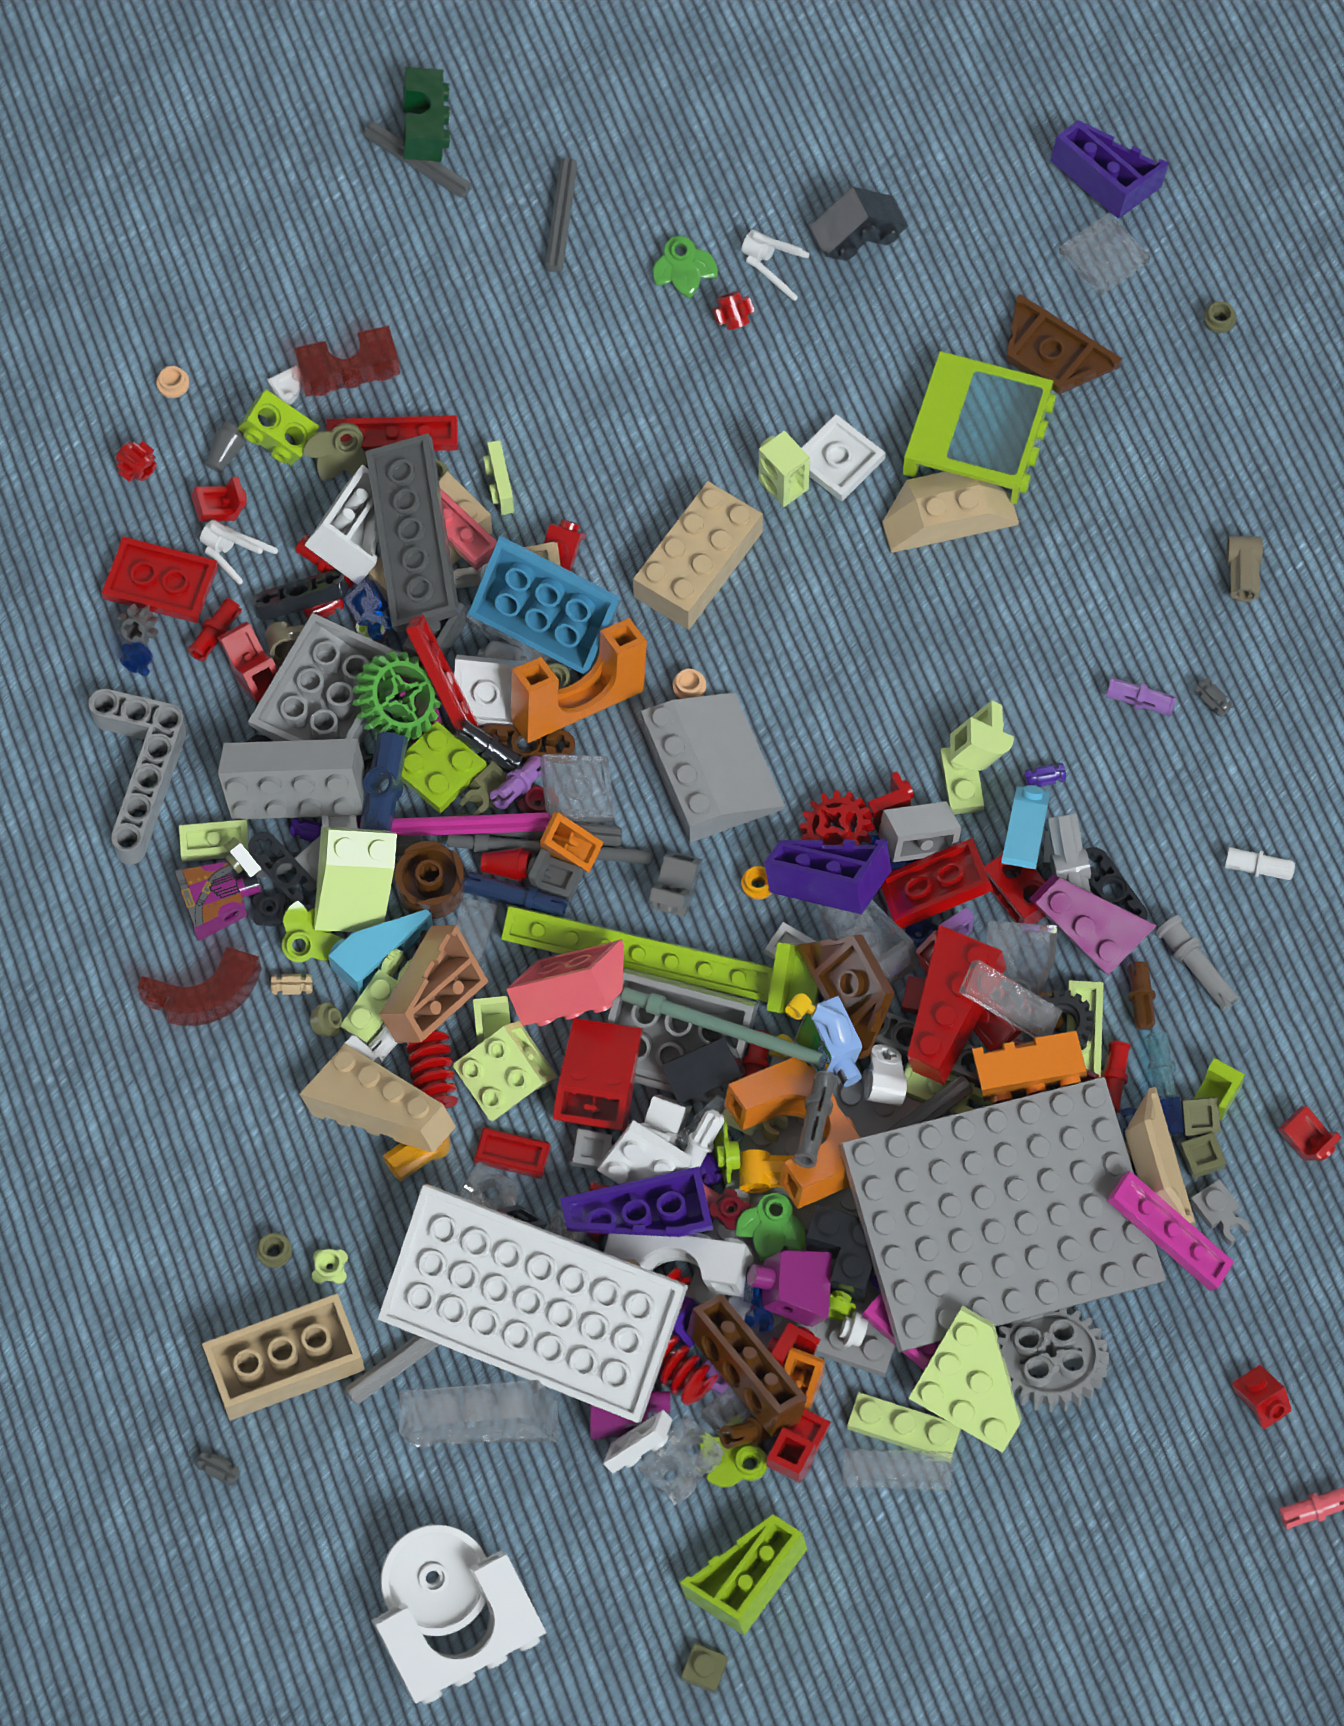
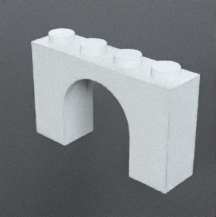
M499 1551L469 1567L489 1611V1623L486 1633L481 1641L469 1651L448 1655L430 1648L409 1607L405 1603L371 1620L410 1698L415 1703L422 1701L423 1704H428L443 1695L442 1689L453 1683L457 1687L475 1678V1671L486 1665L488 1669L504 1663L508 1659L506 1654L517 1648L520 1651L532 1648L540 1642L539 1636L546 1633L507 1554L503 1551Z

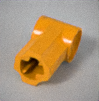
M450 1135L434 1153L400 1143L382 1156L383 1160L394 1177L402 1182L431 1160L445 1157L451 1148Z
M758 1149L741 1152L739 1169L740 1190L755 1194L767 1192L771 1188H783L779 1183L783 1164L785 1161L794 1158L795 1155H771L768 1151Z

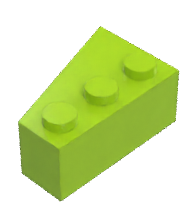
M772 1514L738 1539L735 1546L718 1557L716 1555L709 1560V1565L691 1578L688 1576L683 1579L680 1585L685 1597L745 1636L808 1548L803 1533Z

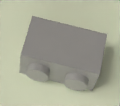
M947 801L884 810L878 836L880 840H887L889 856L892 862L925 858L958 844L962 828Z

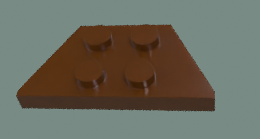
M1019 294L1017 296L1007 350V362L1024 373L1053 380L1052 390L1059 395L1114 371L1121 366L1122 358L1023 295Z
M863 934L799 944L796 948L825 1001L837 996L840 998L862 1043V1049L857 1059L867 1058L874 1046L895 992Z

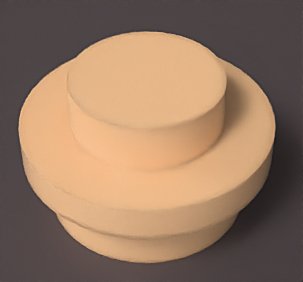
M166 367L157 377V388L165 397H180L189 388V377L179 367Z
M684 669L675 676L673 691L679 699L701 697L706 691V680L697 670Z

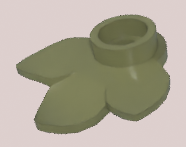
M342 423L337 425L332 431H320L314 434L303 448L304 455L317 458V470L322 481L336 477L345 469L348 473L354 475L361 465L365 467L367 465V457L361 447L363 435L360 429L352 423ZM345 434L351 435V439L347 442L340 440Z

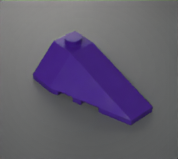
M699 1166L560 1198L568 1232L682 1237L713 1229Z

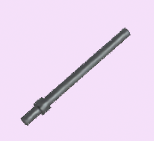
M490 833L448 835L447 847L474 849V853L523 847L525 851H531L532 854L538 855L541 850L540 841L490 837ZM601 847L596 860L651 865L652 851Z

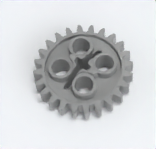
M1067 1308L1059 1312H1050L1008 1324V1327L1000 1326V1338H997L1002 1358H1004L1013 1395H1021L1020 1405L1023 1406L1029 1400L1034 1401L1035 1411L1040 1408L1042 1403L1047 1404L1049 1413L1053 1412L1055 1404H1060L1061 1408L1067 1411L1068 1401H1072L1079 1407L1082 1401L1081 1395L1092 1399L1093 1388L1101 1389L1102 1377L1107 1376L1109 1353L1106 1352L1107 1340L1101 1339V1328L1092 1329L1091 1317L1081 1322L1080 1310L1075 1311L1072 1315H1068ZM1058 1337H1067V1338H1069V1340L1062 1341V1340H1058L1057 1338H1058ZM1024 1344H1031V1345H1034L1035 1347H1033V1348H1025V1347H1023L1022 1345H1024ZM1068 1367H1076V1368H1078L1079 1370H1077V1371H1070V1370H1067L1066 1368H1068ZM1034 1374H1040V1375H1043L1044 1377L1037 1379V1378L1032 1377V1375H1034Z

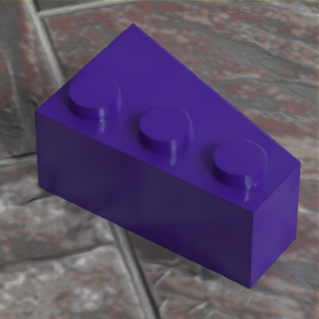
M1078 120L1056 136L1050 161L1118 219L1162 187L1169 165L1168 162L1162 159L1156 162L1142 155L1141 149L1132 146L1131 149L1114 142L1115 137Z
M780 840L764 862L770 893L861 915L892 871L887 840H876L875 845H855V840H844L843 845H823L822 840Z

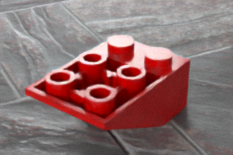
M573 1018L558 1082L553 1120L621 1132L627 1129L642 1028Z

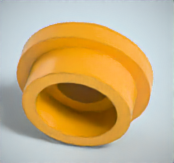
M754 866L743 874L741 887L748 897L760 900L772 894L769 890L765 867ZM755 881H762L765 885L756 888L752 884Z

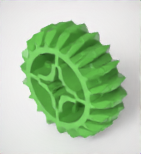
M389 651L384 656L380 654L373 657L372 662H367L363 665L362 669L364 672L357 674L355 677L360 685L354 686L351 691L359 695V698L354 700L352 705L361 707L362 711L357 714L356 718L362 719L365 717L367 719L364 729L370 730L375 727V737H377V733L389 732L408 738V741L410 738L417 739L421 737L422 732L431 729L432 725L430 722L435 721L439 717L434 709L439 708L442 703L435 699V695L438 694L433 687L430 677L427 675L424 665L419 667V657L414 656L409 659L407 652H400L396 655L395 651ZM400 675L405 677L410 682V684L404 682L401 679ZM377 687L380 690L379 698L377 697ZM405 692L398 700L389 703V700L395 697L396 694ZM415 696H416V701H417L416 707H415V705H414V698H415ZM383 710L390 712L394 719H398L399 722L390 718Z

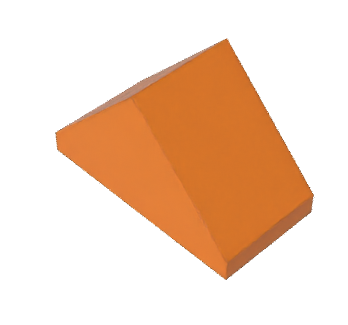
M554 811L540 840V847L549 850L550 856L581 867L583 871L589 873L604 842L559 812Z
M792 1347L784 1370L806 1395L807 1400L804 1409L810 1411L824 1377L825 1360Z

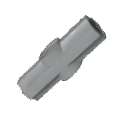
M1077 813L1047 818L1052 854L1050 855L1052 875L1090 892L1088 879L1091 878V869L1087 852L1082 847Z

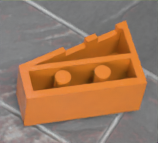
M1077 1031L1037 1037L1032 1042L1015 1045L1014 1042L1003 1043V1049L984 1053L983 1047L972 1049L984 1102L991 1100L992 1104L995 1105L1013 1100L1012 1095L1026 1092V1096L1046 1092V1087L1060 1084L1062 1088L1081 1083L1082 1078H1087V1071Z

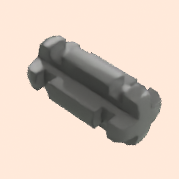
M1205 678L1198 683L1194 691L1197 695L1201 693L1200 698L1213 711L1216 709V714L1222 717L1232 709L1233 702L1231 700L1227 702V696L1215 684L1211 686L1209 678Z
M204 1450L196 1462L197 1468L200 1471L205 1469L206 1474L221 1482L226 1480L227 1485L233 1486L240 1476V1468L238 1466L233 1468L229 1461L215 1454L211 1456L210 1451Z

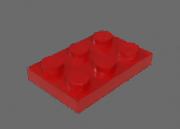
M123 536L101 594L104 600L127 606L135 603L137 608H145L148 605L151 612L198 624L219 567L218 562L210 558Z
M973 838L890 872L881 885L897 930L993 891Z

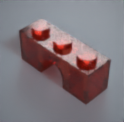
M389 325L357 333L359 350L354 356L347 359H339L331 355L326 340L294 348L305 396H323L330 391L342 388H356L362 383L375 380L385 381L395 375H399V360Z

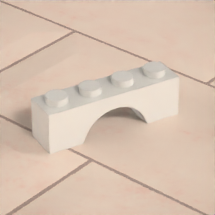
M701 1233L682 1237L609 1234L604 1253L619 1259H635L642 1268L650 1271L670 1261L690 1262L700 1268L702 1280L710 1292L739 1297L745 1296L748 1284L747 1275L754 1259L747 1245L741 1240L735 1238H725L724 1241L712 1240L709 1236Z

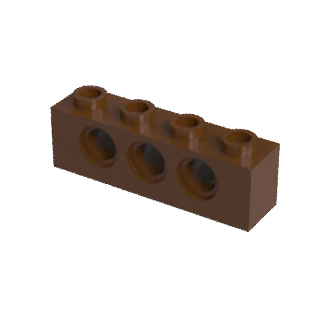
M721 1293L693 1308L687 1334L769 1435L773 1437L780 1433L783 1427L787 1429L800 1422L807 1400L806 1395Z

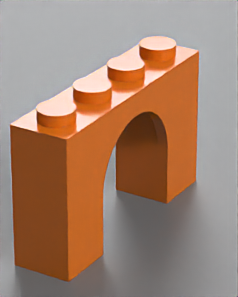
M630 618L600 630L599 656L595 665L582 679L562 689H558L559 679L542 656L512 669V723L525 741L530 743L644 692L647 640Z
M790 1058L728 1084L724 1105L742 1131L782 1115L797 1116L805 1119V1100L808 1095H811L816 1071L805 1061ZM833 1094L831 1098L833 1109L832 1113L826 1118L823 1131L825 1142L819 1147L816 1165L812 1168H804L797 1165L794 1158L785 1161L783 1164L779 1183L798 1209L850 1187L839 1145L861 1137L856 1132L853 1121L848 1116L845 1117L837 1106Z

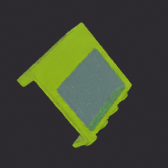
M940 351L904 456L903 475L915 478L919 465L1010 488L1012 489L1011 503L1017 505L1020 493L1026 494L1029 488L1031 474H1027L1029 466L1035 467L1040 451V448L1035 447L1037 440H1044L1048 427V421L1044 420L1046 412L1052 414L1057 395L1052 394L1053 380Z

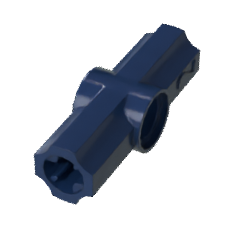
M389 732L377 733L371 770L368 771L364 778L366 797L359 829L391 831L396 802L403 793L401 775L408 743L407 737ZM384 779H389L388 787L384 791L379 792L380 783Z

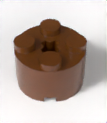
M421 841L408 847L397 862L394 872L397 896L404 909L408 911L409 915L422 910H428L432 914V919L442 918L457 910L464 896L465 884L463 865L458 854L436 841ZM432 878L433 882H427L425 879Z

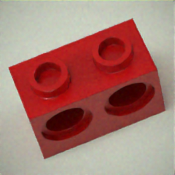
M1002 854L984 866L993 888L991 894L1023 932L1046 917L1034 904L1028 903L1024 898L1032 896L1048 879H1043L1036 871L1037 866L1036 869L1001 863ZM1014 870L1019 873V876L1010 878L1004 872Z

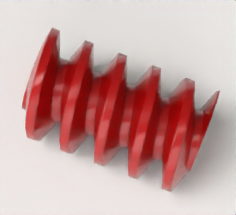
M433 1031L422 1042H408L406 1045L407 1053L410 1054L408 1063L412 1067L410 1076L414 1080L411 1085L442 1103L447 1109L456 1106L459 1102L458 1097L448 1096L457 1090L456 1084L446 1083L455 1077L454 1071L444 1070L451 1067L453 1061L449 1057H442L449 1054L451 1048L449 1045L440 1044L447 1041L449 1036L444 1032Z
M674 1336L669 1340L657 1377L661 1376L660 1380L664 1386H671L672 1394L675 1396L681 1395V1402L686 1406L692 1405L711 1390V1387L718 1378V1374L707 1378L706 1375L710 1370V1366L705 1364L697 1369L696 1365L700 1360V1356L696 1354L687 1359L686 1356L690 1347L685 1345L677 1350L676 1346L680 1338Z

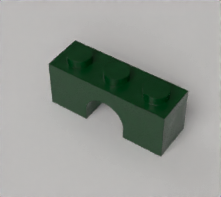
M405 67L403 112L416 114L405 115L403 159L442 162L443 149H449L450 130L444 129V125H449L450 107L444 106V102L449 100V83H444L443 69Z

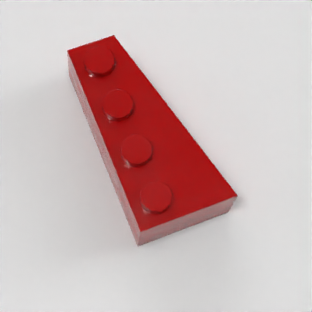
M940 924L907 1057L914 1073L944 1085L1004 973L1006 964L1002 950Z

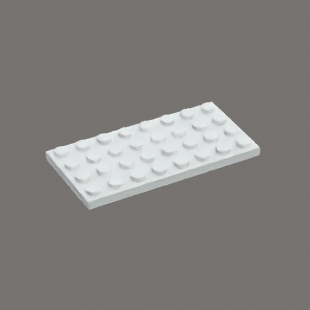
M426 1184L423 1185L378 1320L639 1423L644 1416L688 1285Z

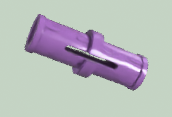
M1115 677L1111 678L1106 698L1134 705V709L1141 710V708L1169 717L1172 714L1177 697L1149 689L1147 684L1142 683L1139 686L1116 679Z
M532 755L520 768L511 770L506 775V780L490 793V799L500 795L492 803L499 809H506L519 795H525L531 788V784L547 771L546 765H543L539 770L537 769L544 763V760L537 755Z

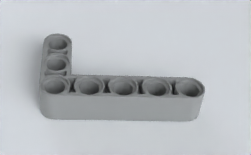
M99 689L92 693L88 703L94 724L105 731L144 740L111 837L118 860L126 865H133L140 862L146 854L186 737L187 729L182 711L173 704L111 689ZM103 707H113L109 712H99ZM137 714L145 715L140 720L131 719L134 715ZM168 722L177 723L174 727L171 728L163 727V725H165ZM156 752H167L163 757H153ZM147 781L157 782L149 788L142 786ZM136 811H146V814L142 817H132ZM132 840L136 842L132 847H122V844L126 841Z

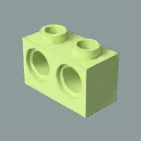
M785 430L776 437L770 436L761 444L759 448L758 481L784 508L809 490L810 457Z

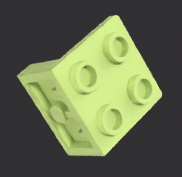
M520 1021L503 1026L453 1064L454 1069L490 1121L496 1120L532 1092L548 1086L558 1078Z

